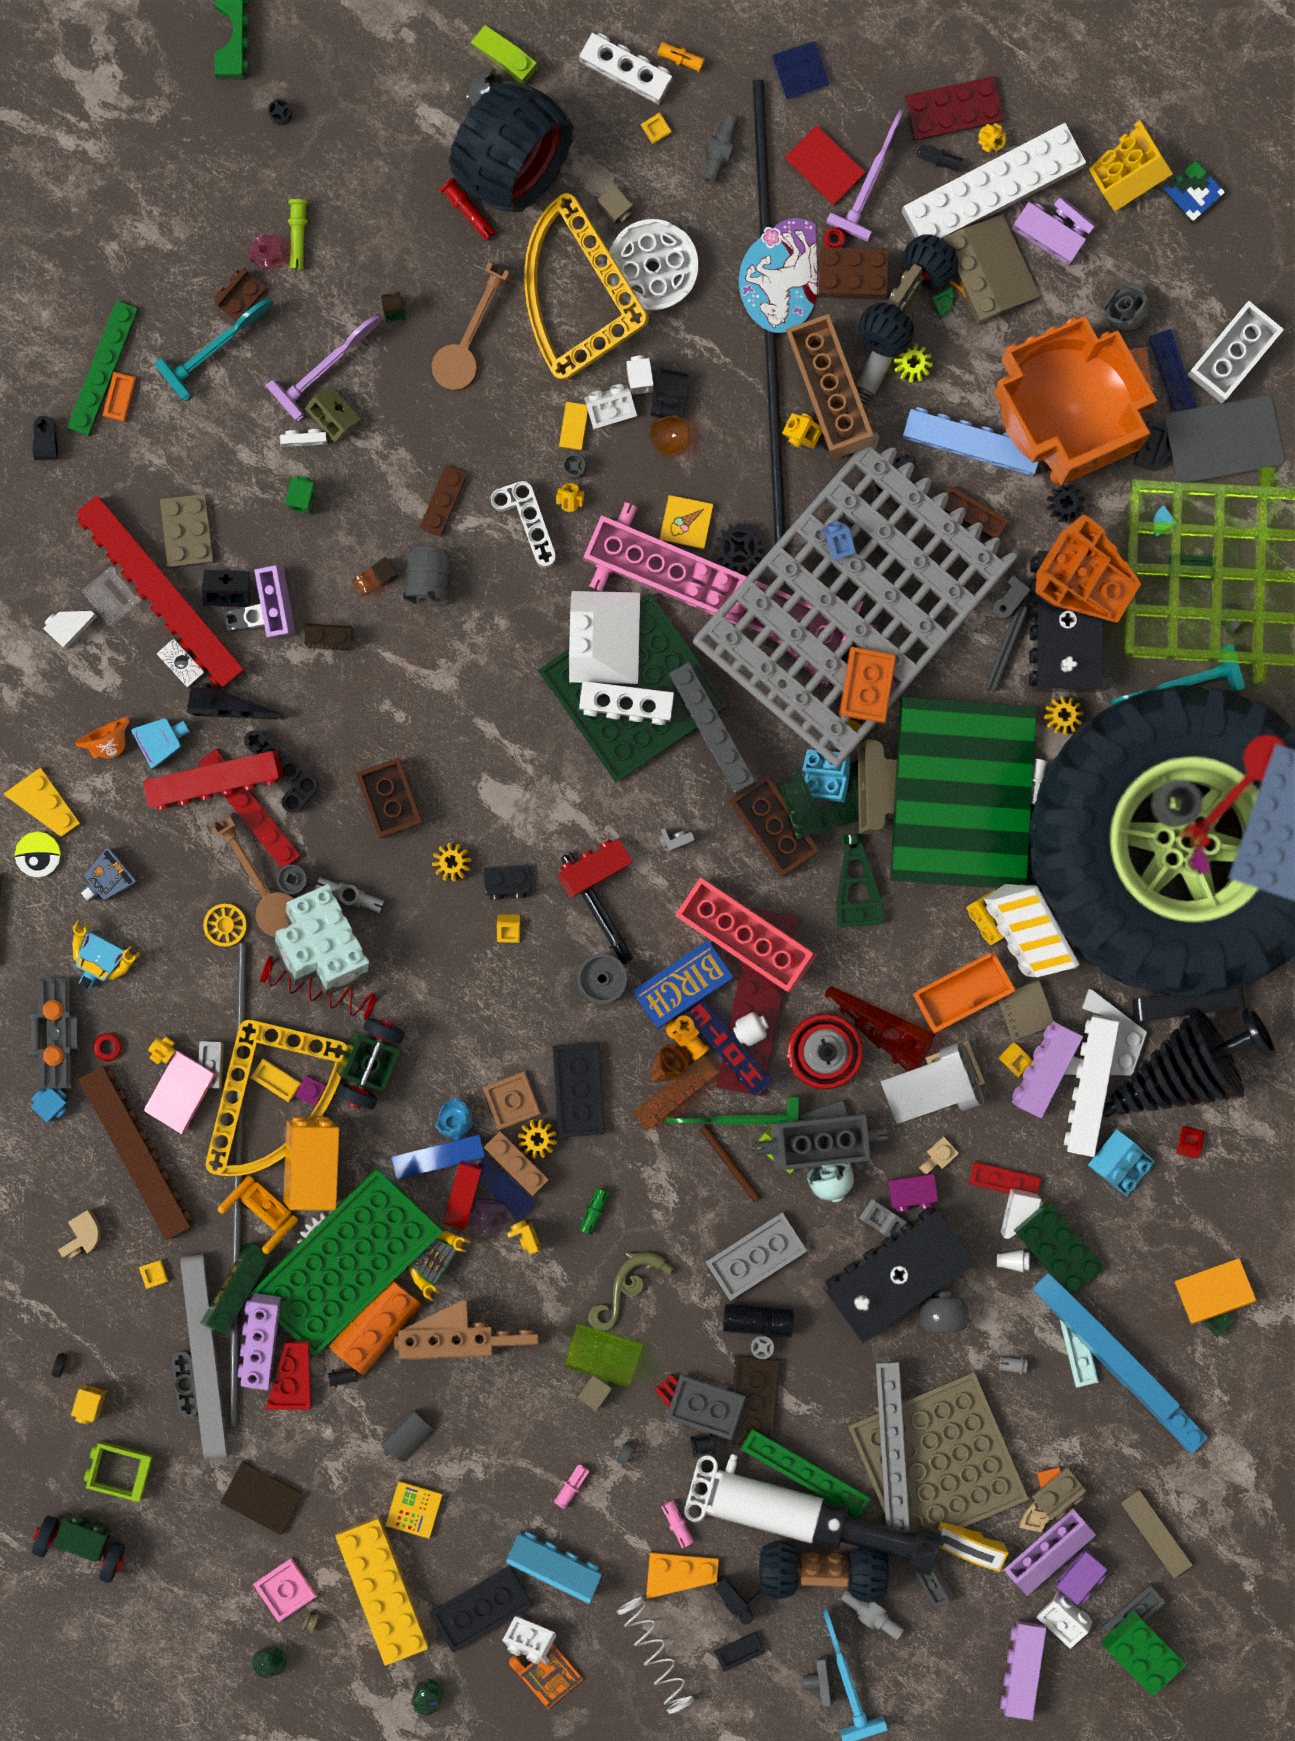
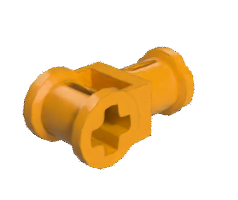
M683 1015L668 1022L666 1026L668 1036L674 1039L680 1047L685 1045L693 1055V1060H697L709 1050V1045H705L697 1036L700 1032L696 1029L693 1020L689 1016Z

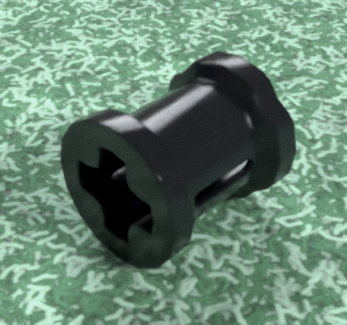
M713 1434L702 1438L690 1437L693 1457H697V1454L709 1452L716 1454Z

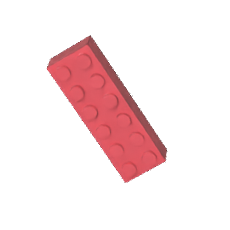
M701 877L675 915L790 993L794 992L818 955Z

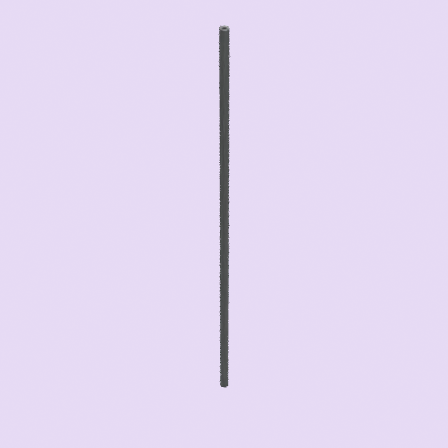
M238 943L236 1037L240 1024L246 1020L247 943ZM240 1037L239 1042H245V1039ZM240 1046L237 1049V1055L241 1059H245V1046ZM236 1068L235 1081H241L244 1079L245 1073L243 1069ZM235 1091L236 1103L239 1100V1094L237 1091ZM244 1096L234 1132V1165L243 1164ZM243 1175L233 1176V1191L243 1181ZM241 1198L233 1204L232 1266L241 1252ZM240 1311L230 1328L229 1425H238Z

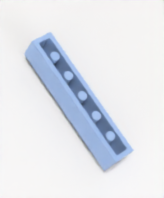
M916 407L915 410H910L902 439L1033 476L1035 474L1038 462L1032 463L1030 459L1023 455L1013 444L1008 433L999 435L994 433V429L984 426L978 429L972 427V423L964 420H959V423L950 420L951 417L943 414L933 416L928 414L929 411L923 408Z

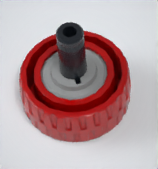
M820 1013L805 1018L793 1029L787 1043V1060L792 1072L801 1082L815 1089L829 1090L846 1084L858 1072L863 1059V1044L858 1031L849 1021L835 1014Z

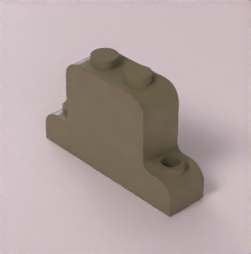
M867 739L858 744L859 834H872L883 829L885 818L893 819L897 760L886 759L884 757V748L877 740Z

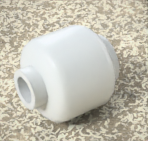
M751 1012L739 1018L733 1030L741 1044L745 1043L747 1046H751L767 1037L766 1029L769 1028V1025L763 1015L759 1017L757 1013Z

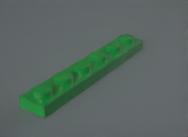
M119 301L115 302L68 422V429L88 437L90 436L113 372H115L138 313L137 308Z
M754 1428L750 1430L740 1447L741 1450L823 1498L848 1505L849 1513L858 1518L871 1499L870 1496Z

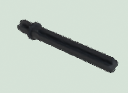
M571 852L561 857L563 865L571 860L574 863L577 862ZM593 887L580 893L611 945L610 949H614L622 964L631 961L633 955L625 943L626 938H622Z

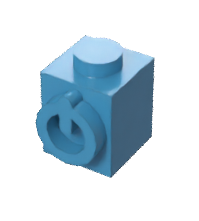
M40 1089L32 1097L31 1100L34 1103L30 1107L46 1122H50L55 1116L59 1119L68 1110L65 1107L69 1103L66 1099L68 1095L62 1089Z

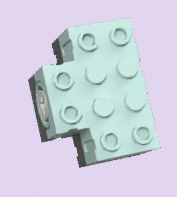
M329 884L286 903L285 918L290 925L288 928L276 931L275 949L294 986L306 979L309 980L316 977L318 983L322 986V991L327 996L367 978L369 962L366 956L363 955L362 948L353 935L346 917L343 916L336 898L333 897Z

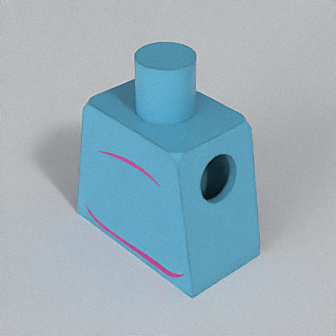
M167 718L131 730L151 769L158 768L183 748L179 738L190 733L184 720L172 726Z

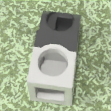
M261 604L224 613L227 632L265 627Z

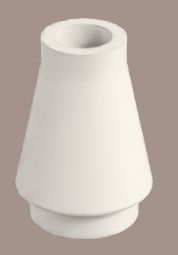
M1018 1250L1002 1254L997 1253V1267L1019 1272L1030 1270V1252Z

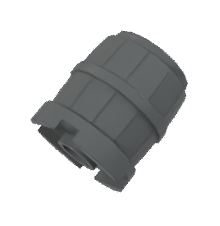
M435 547L412 548L408 555L407 568L405 569L406 588H404L403 599L405 601L416 604L418 600L424 602V605L432 606L444 605L448 602L449 592L447 590L451 572L450 557L446 550Z
M1175 779L1157 788L1151 806L1154 816L1159 822L1171 827H1180L1190 824L1198 817L1202 810L1203 802L1201 793L1194 784L1187 780ZM1175 797L1176 800H1181L1182 803L1179 805V810L1170 808L1171 798Z

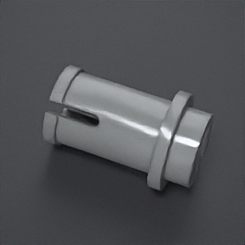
M1000 1356L999 1363L1001 1364H999V1371L1018 1372L1019 1375H1022V1373H1027L1028 1360L1023 1359V1357L1017 1359Z

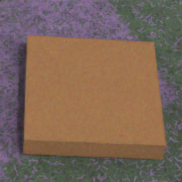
M526 1071L482 1087L498 1130L541 1114Z

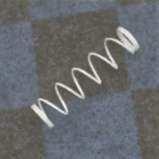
M639 1597L618 1608L617 1612L619 1615L624 1614L643 1603L641 1610L626 1622L624 1627L645 1622L653 1623L652 1628L634 1646L657 1641L663 1642V1646L644 1665L647 1666L662 1661H673L671 1668L653 1684L658 1685L675 1680L683 1681L682 1686L663 1703L666 1705L676 1702L667 1709L668 1713L672 1714L693 1703L694 1699L692 1696L669 1701L683 1688L685 1680L673 1678L659 1682L672 1670L675 1660L661 1659L650 1662L664 1648V1640L656 1639L639 1643L655 1626V1621L643 1620L629 1624L643 1611L646 1605L643 1598Z

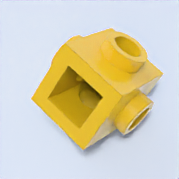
M792 413L782 434L789 438L788 442L798 448L803 445L814 449L822 430L814 422L813 417L802 413L801 416Z

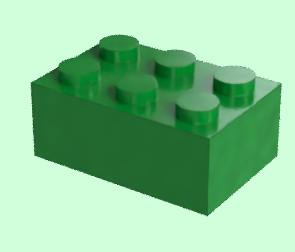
M1135 1609L1101 1641L1106 1650L1153 1697L1186 1666L1180 1654Z

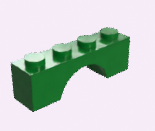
M215 0L217 12L228 17L233 24V33L230 41L226 46L215 51L214 74L216 79L244 80V73H248V59H244V50H248V36H244V30L249 26L248 14H245V5H249V0Z

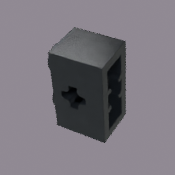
M204 570L202 582L203 606L249 607L251 593L250 571Z

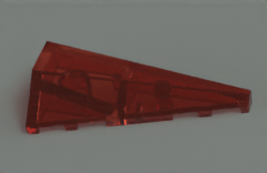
M833 986L826 990L825 997H831L840 1006L839 1010L843 1014L847 1013L855 1021L854 1025L879 1049L882 1047L892 1056L891 1061L895 1065L899 1063L907 1072L920 1067L931 1048L936 1034Z

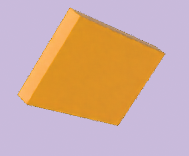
M1240 1258L1175 1281V1286L1191 1325L1256 1302Z

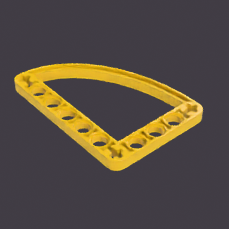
M569 193L560 195L542 213L534 227L526 253L524 278L527 309L536 341L553 375L559 379L567 380L643 329L648 324L649 316L578 199ZM566 199L572 201L570 206L576 213L572 214L569 209L563 208ZM559 214L562 215L622 314L560 358L557 357L543 322L537 283L541 246L548 229ZM578 217H583L585 220V225L582 229L574 227V221ZM589 236L596 238V245L593 248L586 247L585 241ZM601 255H606L608 258V263L605 267H599L597 264V259ZM612 274H618L620 278L617 286H610L609 277ZM624 293H629L631 295V302L623 306L620 298ZM633 308L635 313L642 314L640 317L641 322H633L635 319L634 314L631 311H626ZM617 325L624 327V334L621 337H615L613 334V329ZM603 337L606 345L602 350H597L595 348V341L597 338ZM580 350H584L587 353V358L582 363L576 360V354ZM571 361H572V363H573L574 365H576L575 368H574V366H572V365L568 366V367L565 369V371H566L565 374H563V373H561V372H560V373L558 372V371L561 369V368H560V365H561V364L566 366V365L570 364Z
M243 1021L238 1029L206 1159L207 1170L215 1175L241 1176L269 1167L285 1157L286 1142L277 1150L256 1161L241 1165H227L256 1043L335 1061L327 1086L307 1120H316L317 1116L323 1115L341 1079L337 1070L344 1055L336 1058L335 1053L329 1051L328 1056L323 1055L326 1050V1041L331 1042L329 1046L331 1048H337L338 1045H342V1050L346 1051L347 1045L341 1041L259 1021ZM248 1023L253 1024L252 1028L256 1029V1032L251 1033L249 1040H254L253 1045L247 1042H239L240 1037L245 1039L246 1032L242 1031L243 1026L247 1027ZM268 1029H275L278 1032L276 1041L269 1042L265 1039V1032ZM291 1034H296L301 1039L297 1047H290L287 1043V1038ZM318 1039L322 1042L323 1048L320 1052L314 1053L310 1050L309 1044L312 1040ZM240 1046H247L250 1049V1056L248 1058L241 1059L238 1057L237 1049ZM235 1068L243 1069L245 1073L243 1080L235 1081L232 1078L231 1073ZM231 1090H235L239 1094V1100L234 1104L226 1100V1094ZM223 1113H231L233 1115L234 1121L231 1125L225 1126L221 1123L220 1117ZM224 1135L228 1138V1145L225 1148H219L215 1145L217 1136ZM212 1149L218 1152H226L225 1157L220 1155L219 1162L223 1163V1166L218 1167L217 1170H213V1166L209 1164L216 1157V1153H211Z

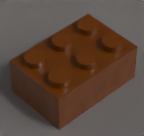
M819 248L817 298L886 299L888 249Z
M400 758L356 772L378 838L381 839L423 824Z

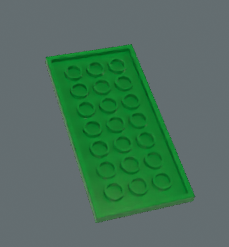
M376 1167L335 1210L327 1215L251 1290L249 1296L252 1298L254 1293L281 1297L278 1323L297 1341H309L310 1353L316 1356L440 1236L444 1229L385 1173Z

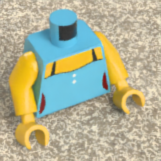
M77 920L73 927V959L76 962V967L85 971L79 984L91 989L96 978L106 982L126 974L133 961L140 956V953L137 952L135 955H132L130 953L132 946L124 950L93 932H87L90 924L86 923L85 927L82 928L79 926L80 920Z

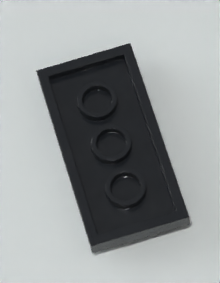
M599 1044L553 1046L558 1138L604 1135Z
M508 1565L430 1611V1615L454 1653L532 1607L533 1604L512 1568Z

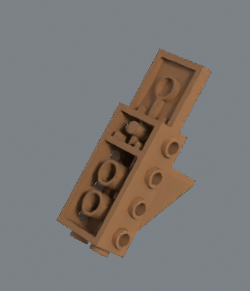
M467 1300L455 1303L398 1331V1336H394V1349L399 1351L400 1360L494 1356L493 1347L539 1345V1336L537 1334L534 1335L533 1330L519 1331V1335L512 1336L510 1331L496 1332V1336H493V1328L488 1327L486 1323H473V1328H470L469 1302ZM455 1341H461L459 1344L455 1345Z

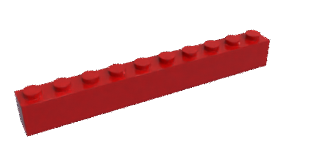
M97 495L76 512L80 517L76 521L85 531L88 528L94 534L91 537L99 548L104 546L109 552L106 554L107 558L114 566L118 563L122 567L123 571L120 573L129 583L133 580L138 586L135 591L143 600L149 599L153 604L150 609L158 618L161 615L167 621L165 624L166 628L172 635L177 633L182 640L179 642L187 652L191 650L197 656L194 661L202 670L207 668L211 673L209 679L216 687L221 685L225 689L245 672L237 660Z

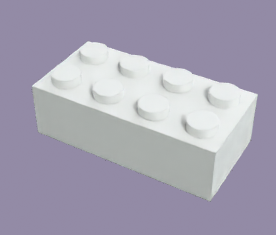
M1248 301L1187 376L1220 403H1223L1284 329Z

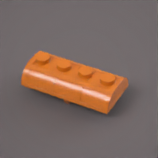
M992 952L917 990V992L913 993V996L930 1029L935 1034L1016 992L995 952Z
M393 1280L339 1333L329 1347L353 1369L365 1375L394 1340V1336L398 1335V1331L405 1327L423 1303Z

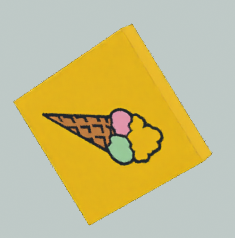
M669 495L660 540L704 549L713 504Z

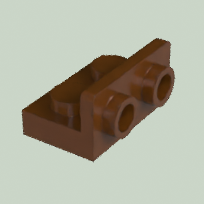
M245 268L241 271L237 270L230 278L231 283L226 289L224 287L221 288L215 296L216 300L214 303L235 322L267 290Z

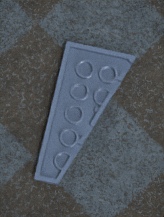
M1275 744L1228 878L1295 901V751Z

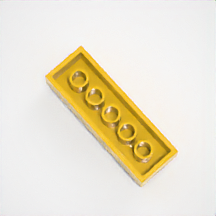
M381 1516L337 1532L335 1537L384 1665L386 1666L427 1650L429 1648L428 1639Z

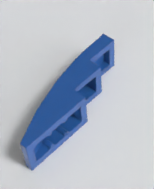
M475 1135L391 1158L396 1178L400 1179L456 1165L460 1161L467 1162L483 1158L485 1154L480 1135Z

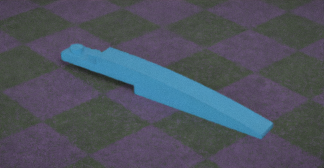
M1046 1273L1032 1288L1035 1294L1109 1372L1138 1398L1190 1454H1193L1208 1437L1181 1410L1180 1405L1150 1373L1049 1273Z

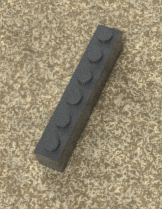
M690 663L670 672L671 681L735 796L737 797L755 787L754 778Z

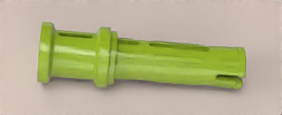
M289 199L288 204L291 206L290 219H288L289 226H291L289 269L295 270L297 260V270H304V227L308 224L306 206L309 205V201Z

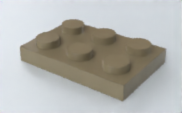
M206 494L160 499L168 568L214 563Z

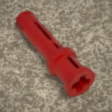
M454 177L439 189L440 193H444L452 202L451 206L455 209L458 208L483 237L484 241L489 239L487 232L491 237L496 233L468 200L469 194L461 190L456 184Z

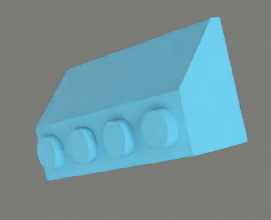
M519 1531L507 1556L506 1563L576 1598L590 1603L602 1576V1572L599 1571L600 1567L589 1561L586 1564L579 1561V1557L572 1552L566 1551V1553L558 1551V1546L549 1541H546L544 1544L536 1540L538 1536L529 1531L524 1533Z

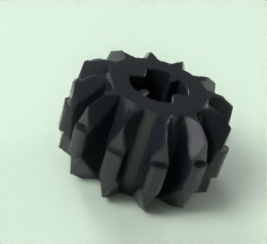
M1071 484L1068 486L1067 491H1065L1064 485H1059V491L1053 488L1051 490L1053 496H1048L1046 499L1048 502L1053 503L1046 506L1047 510L1054 509L1050 517L1054 518L1057 514L1060 515L1058 518L1060 523L1063 521L1064 516L1068 523L1072 522V516L1078 519L1080 515L1077 511H1083L1085 508L1078 504L1085 501L1084 497L1077 498V495L1081 492L1080 489H1077L1074 493L1071 492L1073 489ZM1065 498L1069 500L1068 503H1071V506H1068L1066 509L1062 508L1063 504H1060Z

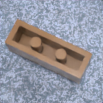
M501 1130L484 1146L531 1196L549 1180Z

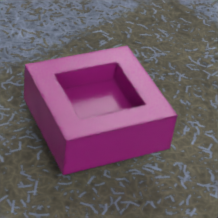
M1204 849L1191 852L1192 857L1189 860L1193 871L1197 870L1198 875L1209 872L1210 868Z
M305 1075L295 1096L316 1106L326 1085Z

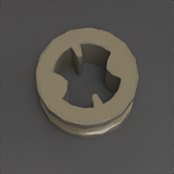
M308 1611L301 1629L302 1631L308 1630L310 1634L313 1633L319 1618V1614L313 1615L312 1611Z

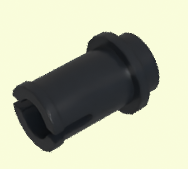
M353 1368L336 1372L332 1370V1372L328 1373L330 1387L335 1386V1388H338L337 1385L358 1382L356 1370Z

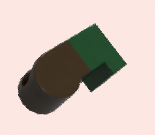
M401 293L382 294L381 299L385 322L406 320Z

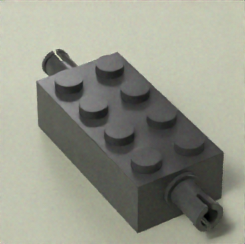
M850 1114L770 1123L771 1140L753 1141L751 1148H761L752 1150L753 1156L773 1154L774 1169L790 1170L870 1161L869 1143L887 1142L888 1136H878L879 1134H887L885 1127L868 1129L866 1114Z

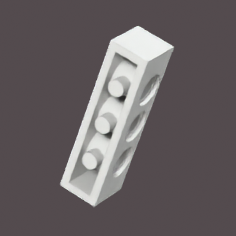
M600 33L598 35L591 34L579 55V62L658 105L672 82V76L669 75L670 72L662 66L654 67L649 64L650 61L641 55H638V57L632 55L627 47L621 44L616 46L610 43V39ZM603 52H610L613 55L612 59L608 61L603 60L600 56ZM628 62L632 64L633 68L626 72L620 66ZM649 73L653 79L650 82H643L640 79L641 75Z
M583 681L579 710L584 711L583 715L597 717V713L606 714V718L620 719V716H627L629 721L643 722V719H650L652 724L665 725L666 722H671L674 693ZM602 695L610 698V703L606 707H601L597 704V699ZM624 698H629L633 701V706L628 710L620 707V702ZM646 701L655 703L656 708L653 712L647 713L643 710L642 706Z

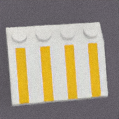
M1004 884L984 898L987 904V911L995 918L998 924V931L1006 938L1008 949L1018 960V967L1024 975L1040 977L1079 966L1075 955L1037 886Z

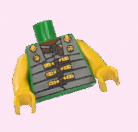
M443 1231L408 1266L414 1283L423 1291L424 1297L433 1301L430 1296L431 1293L435 1291L440 1294V1290L434 1286L441 1278L456 1252H466V1250L462 1249V1243H470L469 1239L459 1237L449 1231Z

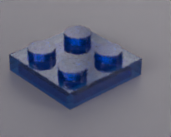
M815 41L772 55L786 100L829 86Z

